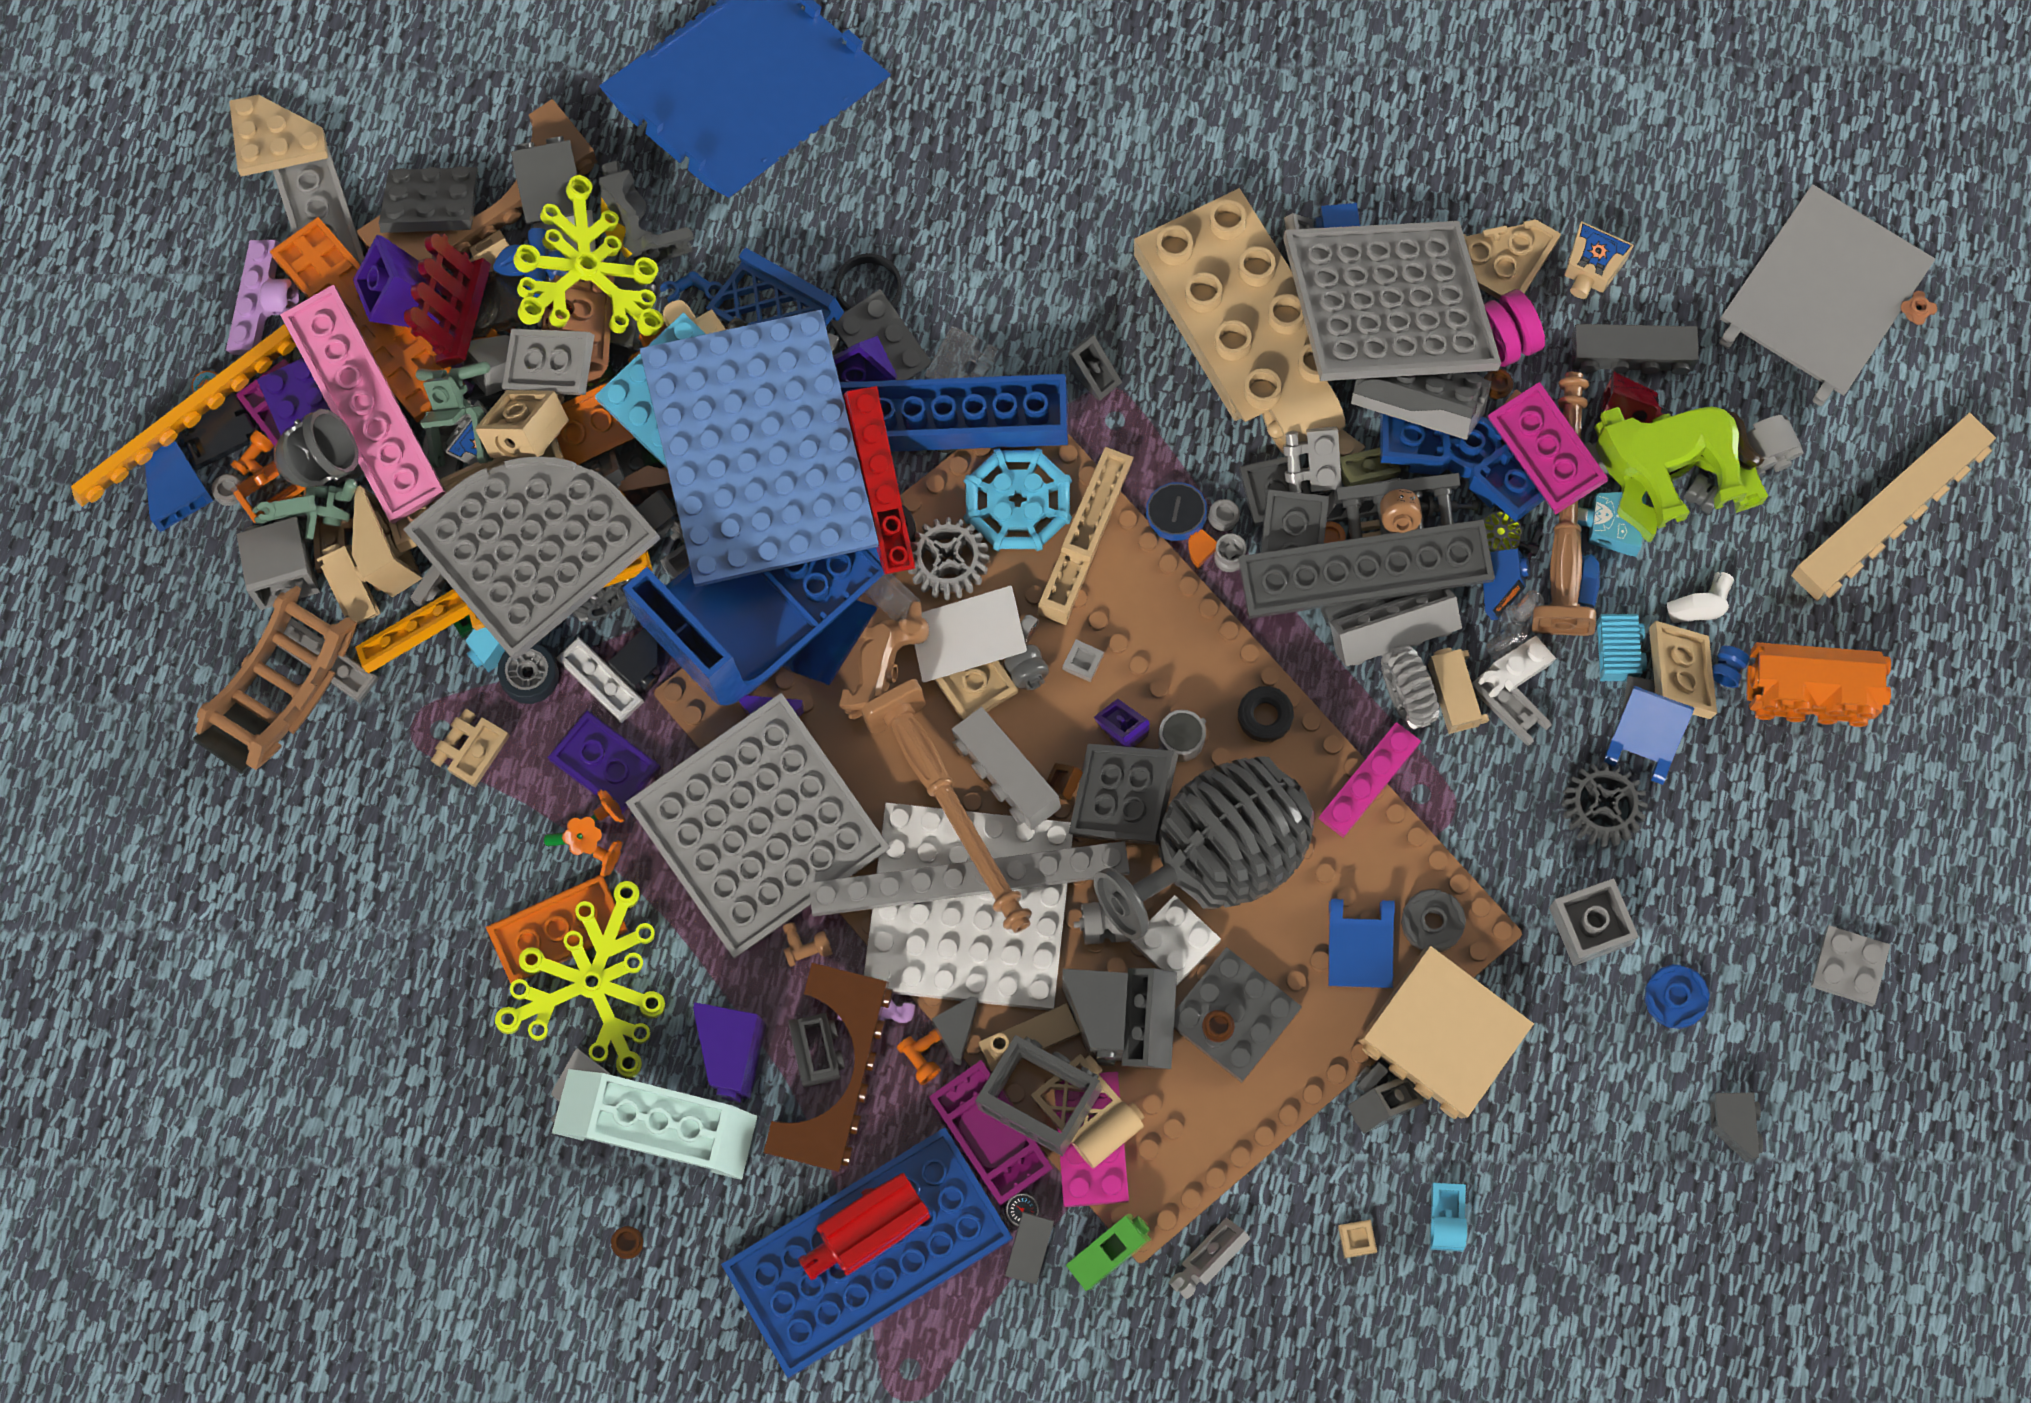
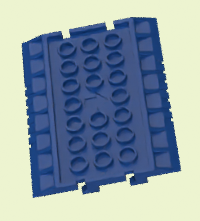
M718 0L716 5H711L705 10V13L701 12L698 14L695 20L687 22L684 28L680 27L677 29L674 35L670 34L664 39L663 43L659 42L656 44L653 50L649 49L600 84L599 87L616 108L637 127L642 125V121L645 120L647 122L645 134L675 160L681 163L684 161L685 156L689 158L688 171L703 184L730 198L779 161L778 158L780 156L784 157L787 155L789 149H795L800 141L804 142L810 137L809 134L816 133L820 130L818 127L828 124L830 118L834 119L837 117L841 110L845 111L890 77L891 74L862 50L863 41L849 29L841 33L820 15L821 6L814 0ZM843 38H844V40L847 42L846 45H844V44L842 43V42H843Z

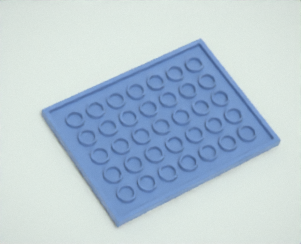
M822 310L640 348L695 587L878 547L879 543Z

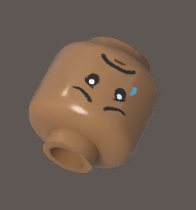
M1407 489L1392 490L1384 495L1380 502L1381 520L1384 528L1389 532L1405 533L1417 529L1420 525L1422 518L1421 506L1417 495Z

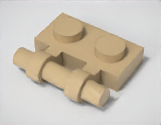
M465 709L459 718L456 717L451 723L453 728L444 741L440 740L435 747L437 751L431 761L441 767L447 757L452 759L453 761L447 768L448 771L476 788L510 735L483 717L476 727H473L470 723L476 715L470 710ZM462 735H467L468 739L460 751L454 748Z

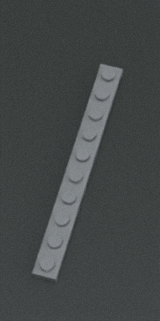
M1125 841L993 858L1011 890L1093 880L1095 874L1105 868L1114 869L1122 875H1129L1130 873ZM973 861L808 883L813 917L991 893Z

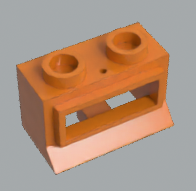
M274 460L230 489L254 523H256L254 518L258 517L259 514H264V512L258 511L253 513V508L246 497L279 476ZM291 484L265 502L303 497L301 492L305 490V487Z

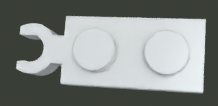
M1534 636L1495 661L1489 668L1491 671L1485 672L1478 683L1482 685L1485 682H1491L1495 688H1493L1489 696L1496 697L1504 686L1509 692L1550 666L1556 658L1541 640Z

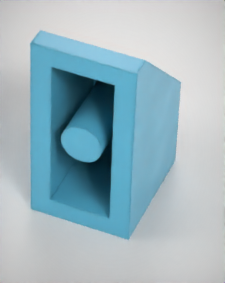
M486 627L479 630L473 629L466 639L470 649L466 654L477 668L483 665L489 673L498 666V662L505 650Z

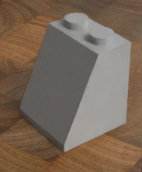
M297 517L277 519L274 523L265 526L253 525L247 527L244 532L236 534L246 590L260 610L273 607L274 601L280 593H286L296 585L302 588L298 599L320 593L306 540H304L303 526Z

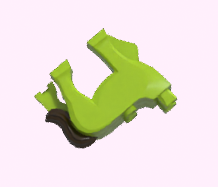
M1711 406L1697 408L1674 416L1664 414L1655 418L1653 423H1641L1634 418L1625 420L1620 408L1616 407L1602 412L1600 416L1602 421L1596 424L1594 428L1599 438L1595 448L1609 474L1622 487L1617 514L1634 526L1647 542L1653 540L1657 532V526L1660 529L1666 527V523L1672 519H1676L1677 523L1687 519L1690 511L1679 498L1672 481L1685 475L1694 466L1717 475L1718 489L1714 497L1715 510L1724 507V503L1733 499L1735 511L1738 513L1762 505L1768 497L1756 470L1757 466L1763 464L1764 457L1751 447L1743 420L1732 411ZM1646 492L1649 494L1654 508L1643 503L1642 497Z

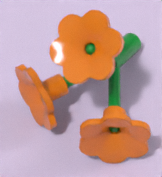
M600 789L597 794L602 805L593 811L594 814L591 817L570 819L567 823V830L561 833L546 834L544 843L548 847L569 845V850L573 855H580L583 852L593 854V858L602 861L600 875L605 877L612 873L615 864L618 862L623 842L619 840L614 841L608 850L597 846L602 833L599 828L595 827V821H602L610 815L616 822L622 823L625 821V817L621 813L620 806L613 800L612 796L606 790Z

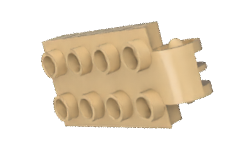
M1240 188L1134 239V256L1234 421L1242 419L1244 422H1247L1262 414L1268 434L1283 454V445L1286 444V432H1298V442L1307 441L1306 429L1337 426L1338 431L1345 428V417L1338 398L1328 381H1320L1292 271Z

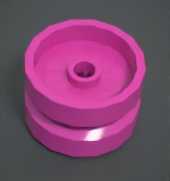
M1514 289L1501 295L1499 303L1495 300L1484 303L1501 360V367H1506L1519 361L1521 353L1525 356H1530L1543 350L1545 335L1541 321L1531 301L1521 290Z

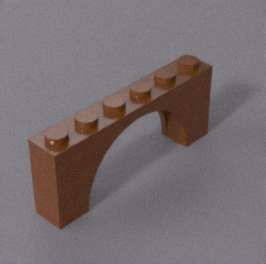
M811 963L804 994L812 996L828 1005L845 1023L854 1046L855 1060L852 1078L843 1096L823 1114L802 1122L771 1121L763 1153L836 1172H841L843 1166L849 1167L853 1148L848 1147L851 1134L857 1135L860 1126L861 1116L856 1114L859 1102L865 1103L869 1084L864 1082L867 1070L873 1071L877 1052L872 1050L875 1039L881 1040L884 1031L885 1021L880 1020L883 1007L889 1008L892 999L893 989L888 988L890 982Z

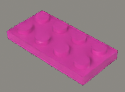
M1540 382L1488 415L1494 428L1555 515L1608 481L1606 474Z
M1118 1072L1100 1073L1099 1075L1120 1098ZM1065 1080L1061 1081L1059 1084H1065ZM1054 1090L1055 1106L1062 1107L1064 1090ZM1068 1091L1067 1107H1077L1085 1092ZM1100 1093L1092 1109H1103L1112 1100L1105 1093ZM1056 1112V1115L1061 1119L1062 1113ZM1066 1113V1123L1068 1122L1072 1113ZM1089 1114V1120L1093 1118L1095 1115ZM1070 1143L1064 1155H1060L1064 1207L1129 1203L1124 1144L1093 1169Z

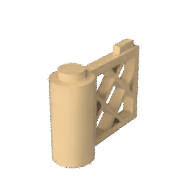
M1080 1054L1070 1062V1065L1076 1068L1079 1066L1086 1067L1091 1072L1097 1074L1102 1087L1101 1093H1105L1112 1100L1103 1109L1091 1108L1084 1120V1125L1079 1128L1071 1142L1080 1156L1094 1169L1144 1127L1141 1120L1145 1117L1134 1103L1127 1105L1117 1096L1099 1075L1103 1070L1090 1055L1085 1059ZM1054 1075L1031 1094V1097L1062 1132L1066 1123V1113H1073L1076 1108L1067 1107L1068 1091H1085L1074 1085H1069L1066 1081L1065 1084H1059L1063 1079ZM1050 1090H1064L1062 1107L1049 1106L1042 1097ZM1055 1112L1062 1113L1061 1119L1056 1115ZM1089 1114L1095 1115L1093 1118L1089 1120Z

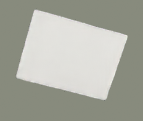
M1012 586L922 612V618L929 625V635L924 643L915 644L922 682L935 680L1026 652L1027 648Z

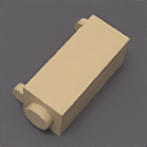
M1452 648L1440 649L1434 652V656H1431L1428 663L1448 734L1479 727L1480 724L1489 721L1488 714L1481 715L1465 660L1470 657L1468 650L1462 651L1458 649L1452 651Z

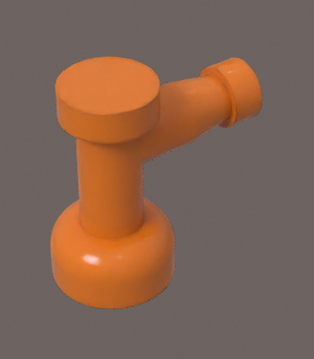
M257 430L250 436L252 442L250 447L238 461L234 460L230 464L244 476L248 472L254 474L263 468L255 459L262 451L269 452L274 447L272 442Z
M935 1029L917 1041L912 1036H909L896 1047L900 1053H905L917 1069L915 1077L920 1085L927 1084L941 1071L937 1063L927 1062L921 1054L934 1042L937 1043L941 1040Z

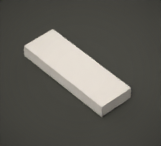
M580 637L557 657L558 662L621 723L644 703L643 699Z

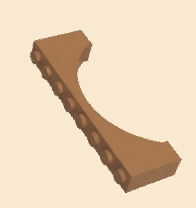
M553 99L529 114L532 125L531 142H534L535 147L546 145V139L563 136L564 141H571L577 174L585 175L593 169L594 164L597 163L593 148ZM517 179L501 199L488 209L473 216L471 230L381 233L379 215L356 232L367 250H369L376 235H381L419 261L432 258V254L427 251L424 243L425 238L432 234L440 235L444 233L448 237V243L458 252L465 251L469 254L471 252L470 247L497 232L506 224H514L520 219L521 214L524 213ZM441 263V267L446 269L447 267Z

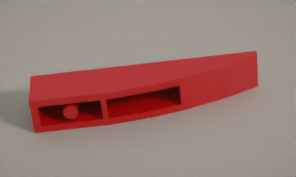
M877 386L847 391L843 395V400L879 543L876 549L884 575L915 569Z

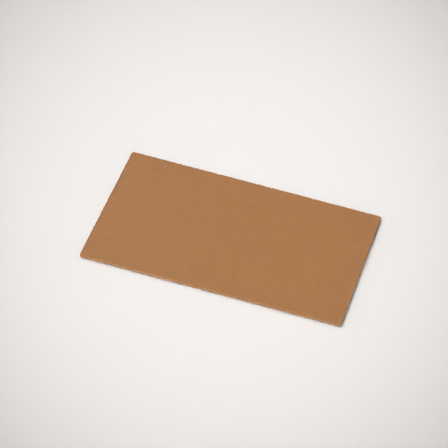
M1068 434V445L1000 448V450L1042 449V453L1065 475H1070L1072 479L1070 484V515L1073 518L1070 524H1065L1042 546L1043 550L1000 549L998 552L993 550V545L983 537L981 543H987L988 551L985 554L990 556V562L984 564L988 568V572L986 575H980L982 578L981 585L972 583V593L962 589V597L960 599L957 598L955 592H950L949 600L944 598V592H940L937 598L932 597V588L925 593L922 592V583L914 584L912 578L915 574H909L908 570L883 575L827 628L748 696L775 698L782 693L786 699L803 701L804 713L799 718L882 835L886 803L932 808L942 807L936 797H932L927 793L926 787L904 756L892 729L888 728L883 732L873 734L868 729L863 716L854 720L850 719L849 715L845 713V709L839 706L843 689L850 690L851 694L854 695L856 687L859 685V653L864 639L856 637L859 621H864L869 627H874L883 620L900 621V619H905L908 609L913 602H920L921 612H925L1012 586L1020 623L1029 614L1039 619L1038 626L1027 645H1036L1039 648L1042 659L1049 667V673L1044 679V684H1041L1040 687L1034 690L1017 688V694L987 713L1045 781L1055 763L1076 766L1082 771L1088 744L1116 746L1095 721L1094 716L1118 698L1147 718L1150 723L1148 737L1137 744L1136 748L1158 749V733L1161 722L1173 711L1188 710L1196 713L1200 719L1204 718L1206 720V738L1202 751L1194 759L1176 763L1168 806L1181 788L1202 772L1222 763H1232L1233 760L1242 758L1269 757L1282 772L1295 779L1302 787L1314 810V829L1311 843L1298 869H1295L1293 875L1276 890L1252 902L1240 903L1241 905L1227 908L1221 906L1216 909H1203L1197 900L1173 883L1143 902L1148 920L1150 921L1175 895L1221 938V941L1176 986L1175 1010L1226 947L1302 1006L1299 1013L1242 1083L1176 1030L1173 1033L1171 1069H1146L1122 1066L1120 1061H1115L1114 1066L1099 1065L1103 1070L1101 1073L1118 1072L1120 1099L1127 1105L1134 1103L1145 1118L1141 1120L1144 1127L1124 1143L1129 1203L1090 1205L1089 1207L1108 1229L1128 1214H1132L1134 1218L1137 1215L1142 1218L1150 1229L1147 1234L1152 1240L1132 1255L1137 1263H1144L1352 1084L1366 1066L1369 1065L1371 1067L1378 1061L1368 1056L1362 1050L1364 1045L1358 1039L1422 952L1410 944L1403 934L1401 925L1403 909L1411 897L1420 891L1437 889L1452 895L1458 900L1464 909L1466 918L1464 932L1456 945L1440 953L1473 978L1521 937L1522 932L1388 784L1344 838L1318 819L1320 814L1365 761L1364 757L1169 543L1154 532L1147 519L1122 492L1119 494L1067 624L1064 625L1037 614L1040 599L1060 556L1064 540L1097 467L1096 463ZM996 448L958 449L900 495L902 504L913 515L916 532L924 534L922 529L924 523L934 528L933 521L935 519L940 521V525H944L947 517L951 518L952 525H956L960 518L963 520L964 529L970 525L966 524L963 518L966 514V484L963 481L965 476L972 474L993 454V450ZM1005 462L1009 470H1027L1030 462ZM999 466L991 471L982 481L990 484L1001 473ZM1037 466L1034 473L1038 474L1045 484L1054 481ZM978 490V510L987 507V493ZM1058 490L1049 493V508L1058 510ZM1015 494L1014 497L1009 499V501L1015 503V507H1021V503L1027 501L1021 494ZM990 517L983 519L995 532H1000L1001 527L994 518L993 520ZM1045 517L1043 520L1041 519L1034 528L1036 533L1038 534L1053 519ZM974 528V533H973V534L979 533V532ZM1008 531L1006 537H1029L1027 531ZM942 539L938 542L948 543L953 539ZM964 545L962 548L963 553L960 557L970 567L973 561V554ZM926 550L922 562L926 569L931 572L935 560L931 557V553ZM951 555L949 558L942 557V560L944 562L947 559H951L953 561V556ZM947 574L943 578H955L958 576L955 574ZM1076 639L1104 652V656L1091 682L1062 670L1063 664ZM915 644L902 646L897 651L894 662L898 666L897 679L894 683L890 682L888 691L908 680L916 679L922 688L925 706L915 714V718L930 737L949 777L953 779L952 789L964 810L1012 816L1009 811L1012 807L1006 800L1000 802L990 788L992 786L991 782L986 777L982 780L971 766L973 761L968 755L962 757L953 746L952 742L955 741L952 728L962 720L935 680L922 682ZM1005 658L998 660L1004 668V670L1006 671V673L1008 674V676L1010 677V679L1012 680L1011 674L1008 672L1004 665ZM683 668L654 691L655 698L699 749L708 745L748 716L742 709L739 701L728 706L715 703ZM1259 686H1271L1280 689L1289 697L1293 705L1294 719L1290 730L1282 738L1273 742H1259L1251 739L1243 732L1238 722V708L1241 699L1250 690ZM1262 703L1254 709V718L1262 725H1270L1277 720L1278 712L1273 705ZM1079 783L1070 800L1059 798L1061 809L1046 820L1071 822ZM1073 837L1072 848L1119 841ZM1125 842L1130 873L1123 876L1131 885L1136 884L1163 867L1158 854L1159 845ZM879 857L851 877L877 874ZM1094 879L1067 884L1054 1008L1067 1003L1062 990L1063 969L1128 973V968L1158 969L1130 941L1111 942L1109 938H1105L1103 943L1084 944L1083 931H1080V928H1074L1073 922L1080 921L1079 918H1082V903L1099 902L1094 888ZM1330 899H1343L1344 919L1380 920V902L1382 900L1395 901L1393 988L1328 986ZM872 909L839 913L868 946ZM1430 913L1425 916V923L1429 928L1437 929L1442 926V919L1439 915ZM910 996L931 1022L932 1018L962 1002ZM978 1003L963 1059L970 1067L980 1060H983L988 1067L978 1042L1048 1012V1010ZM1080 1035L1044 1050L1050 1054L1058 1052L1070 1061H1073L1080 1054L1085 1059L1088 1057ZM1026 1059L1019 1061L1004 1086V1090L1016 1109L1057 1131V1126L1031 1097V1094L1050 1080L1054 1074ZM1050 1090L1042 1097L1049 1106H1055L1054 1090ZM1041 1145L1049 1160L1061 1173L1060 1155Z

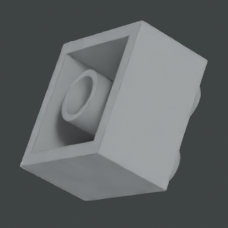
M1614 878L1557 898L1549 907L1573 966L1631 946L1639 937Z

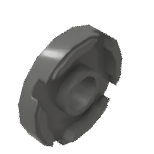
M1437 889L1420 891L1411 897L1403 909L1401 918L1403 934L1410 944L1420 951L1429 946H1432L1438 952L1447 951L1456 945L1461 938L1466 923L1464 909L1458 900L1452 895ZM1430 913L1439 915L1442 919V926L1437 929L1429 928L1425 923V916Z

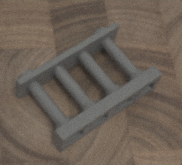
M1459 473L1339 487L1333 492L1334 503H1343V508H1347L1350 539L1363 538L1359 506L1362 505L1361 501L1373 500L1374 504H1377L1381 535L1391 533L1383 526L1380 502L1384 495L1395 489L1412 491L1417 495L1419 502L1422 494L1434 492V497H1438L1441 526L1454 524L1450 495L1453 494L1452 490H1456L1460 486ZM1421 518V523H1420V525L1418 526L1417 529H1423V521H1422V518Z

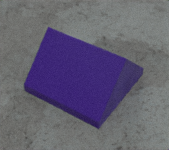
M878 336L861 341L833 356L839 382L889 381L897 379V374Z

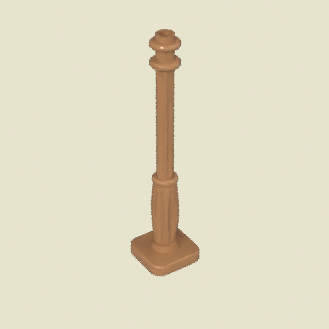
M1567 372L1565 373V378L1561 379L1558 383L1560 389L1564 390V396L1557 403L1563 409L1564 417L1581 439L1582 409L1588 406L1587 399L1582 397L1583 391L1588 388L1589 383L1583 378L1582 373ZM1578 501L1559 512V523L1554 527L1555 535L1550 566L1552 603L1537 606L1533 609L1532 631L1534 633L1589 636L1595 633V609L1580 607V604H1578L1582 577L1580 534L1582 528L1577 524Z
M916 679L908 680L866 703L862 708V714L868 729L873 734L883 732L888 728L892 729L911 768L926 787L927 793L938 800L995 899L993 910L1004 914L1006 919L1003 921V927L1007 930L1012 929L1014 933L1021 932L1029 927L1031 924L1029 918L1032 915V911L1028 908L1022 909L1019 903L1022 897L1019 891H1012L953 791V779L949 777L937 749L915 718V714L925 706L922 688Z

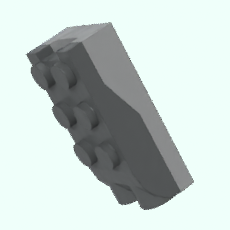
M1466 373L1356 379L1351 404L1467 440L1485 413L1492 381L1485 380L1477 374Z

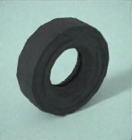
M1259 686L1250 690L1241 699L1238 708V722L1243 732L1251 739L1259 742H1273L1282 738L1290 730L1294 719L1293 705L1289 697L1280 689L1271 686ZM1262 703L1273 705L1278 712L1277 720L1270 725H1262L1254 718V709Z

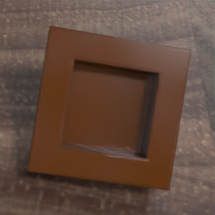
M1055 763L1046 782L1057 793L1059 798L1070 800L1077 789L1083 772L1076 766Z

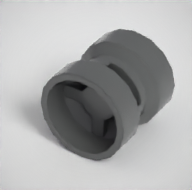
M1700 473L1683 499L1689 503L1700 505L1701 510L1710 515L1715 508L1714 497L1718 485L1713 486L1709 483L1708 478Z

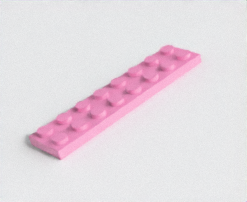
M332 285L280 314L330 410L346 423L354 436L358 448V463L389 522L394 524L445 495L446 491L338 289Z

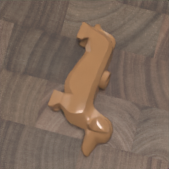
M913 602L908 609L906 618L900 619V621L883 620L874 627H869L866 622L859 621L856 637L864 639L859 653V685L856 687L854 695L851 694L850 690L843 689L839 705L842 709H845V713L849 715L850 719L854 720L863 716V706L886 693L890 682L894 683L896 681L898 666L894 662L897 651L904 645L921 644L927 640L929 625L922 618L920 602Z

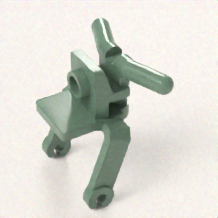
M483 361L460 368L450 369L449 373L446 370L423 368L416 371V378L420 381H425L423 385L433 411L426 412L425 417L420 421L422 428L426 430L429 449L428 460L433 468L445 465L439 427L454 425L465 414L471 415L478 462L481 464L493 461V458L489 457L475 430V427L485 417L484 411L480 406H471L463 397L468 391L467 386L463 385V380L488 373L491 369L488 362Z
M350 478L345 483L340 484L338 488L328 485V487H305L303 497L274 502H261L253 508L252 512L263 511L264 514H259L258 517L254 518V521L263 524L271 520L307 515L304 540L311 541L314 537L317 517L323 518V524L341 526V522L349 521L350 514L335 507L333 501L342 503L351 501L357 488V482L355 479ZM315 497L325 499L324 507L315 505Z

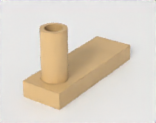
M1066 1003L978 1042L989 1069L993 1072L1015 1035L1022 1039H1025L1026 1036L1032 1040L1034 1039L1043 1046V1050H1046L1080 1035V1031Z

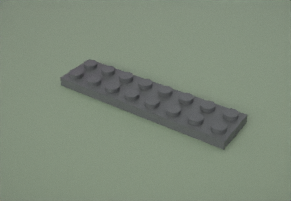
M1484 519L1417 529L1405 533L1383 534L1238 557L1248 619L1490 583L1495 580Z

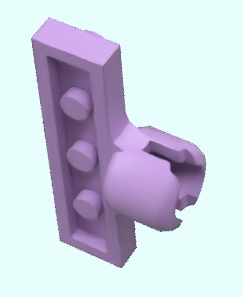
M276 240L249 241L226 351L232 355H244L261 342L267 317L280 315L300 304L298 286L291 282L290 279H275L278 263L272 258L270 251L280 244Z

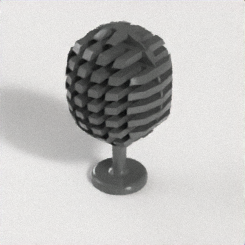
M1269 757L1242 758L1233 760L1232 763H1222L1196 776L1181 788L1177 796L1169 804L1159 832L1160 845L1158 854L1163 867L1134 885H1131L1118 871L1111 868L1102 869L1094 876L1095 892L1110 921L1124 936L1131 940L1140 939L1147 933L1149 928L1148 915L1143 902L1173 883L1197 900L1203 909H1216L1221 906L1227 908L1241 905L1240 903L1252 902L1276 890L1293 875L1295 869H1298L1311 843L1314 829V810L1297 781L1282 772Z

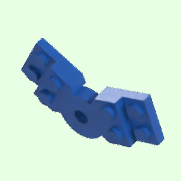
M1380 413L1381 463L1408 465L1409 473L1440 475L1446 469L1454 474L1459 473V476L1469 478V489L1489 508L1497 505L1515 522L1545 500L1506 444L1502 446V438L1489 419L1481 417L1468 439L1465 440Z

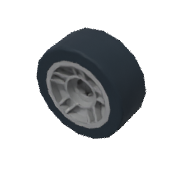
M536 643L516 661L505 651L498 662L497 675L503 690L511 699L523 704H534L545 700L553 693L558 684L559 670L549 650ZM534 670V673L531 677H524L523 671Z

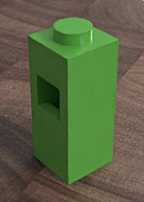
M1132 1214L1125 1215L1067 1263L1066 1267L1085 1291L1091 1290L1152 1240L1147 1234L1150 1229L1138 1215L1135 1218Z

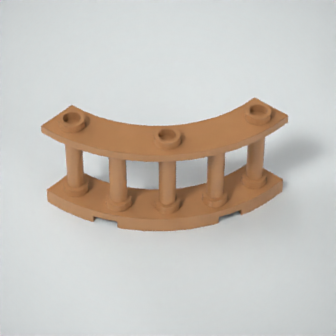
M297 585L286 593L282 592L277 596L273 604L274 611L253 652L244 658L241 665L242 668L210 702H205L197 712V718L199 719L195 732L202 734L213 724L248 746L249 754L246 764L255 770L266 763L282 748V745L278 742L288 731L294 734L315 708L336 674L331 669L338 655L341 657L345 656L357 625L355 621L348 617L337 624L330 625L297 604L302 588ZM291 616L324 635L325 642L319 655L283 634ZM277 645L311 665V671L303 684L297 685L265 665ZM257 675L292 696L291 702L282 713L279 712L277 714L244 693ZM235 703H238L270 725L260 735H253L223 715Z

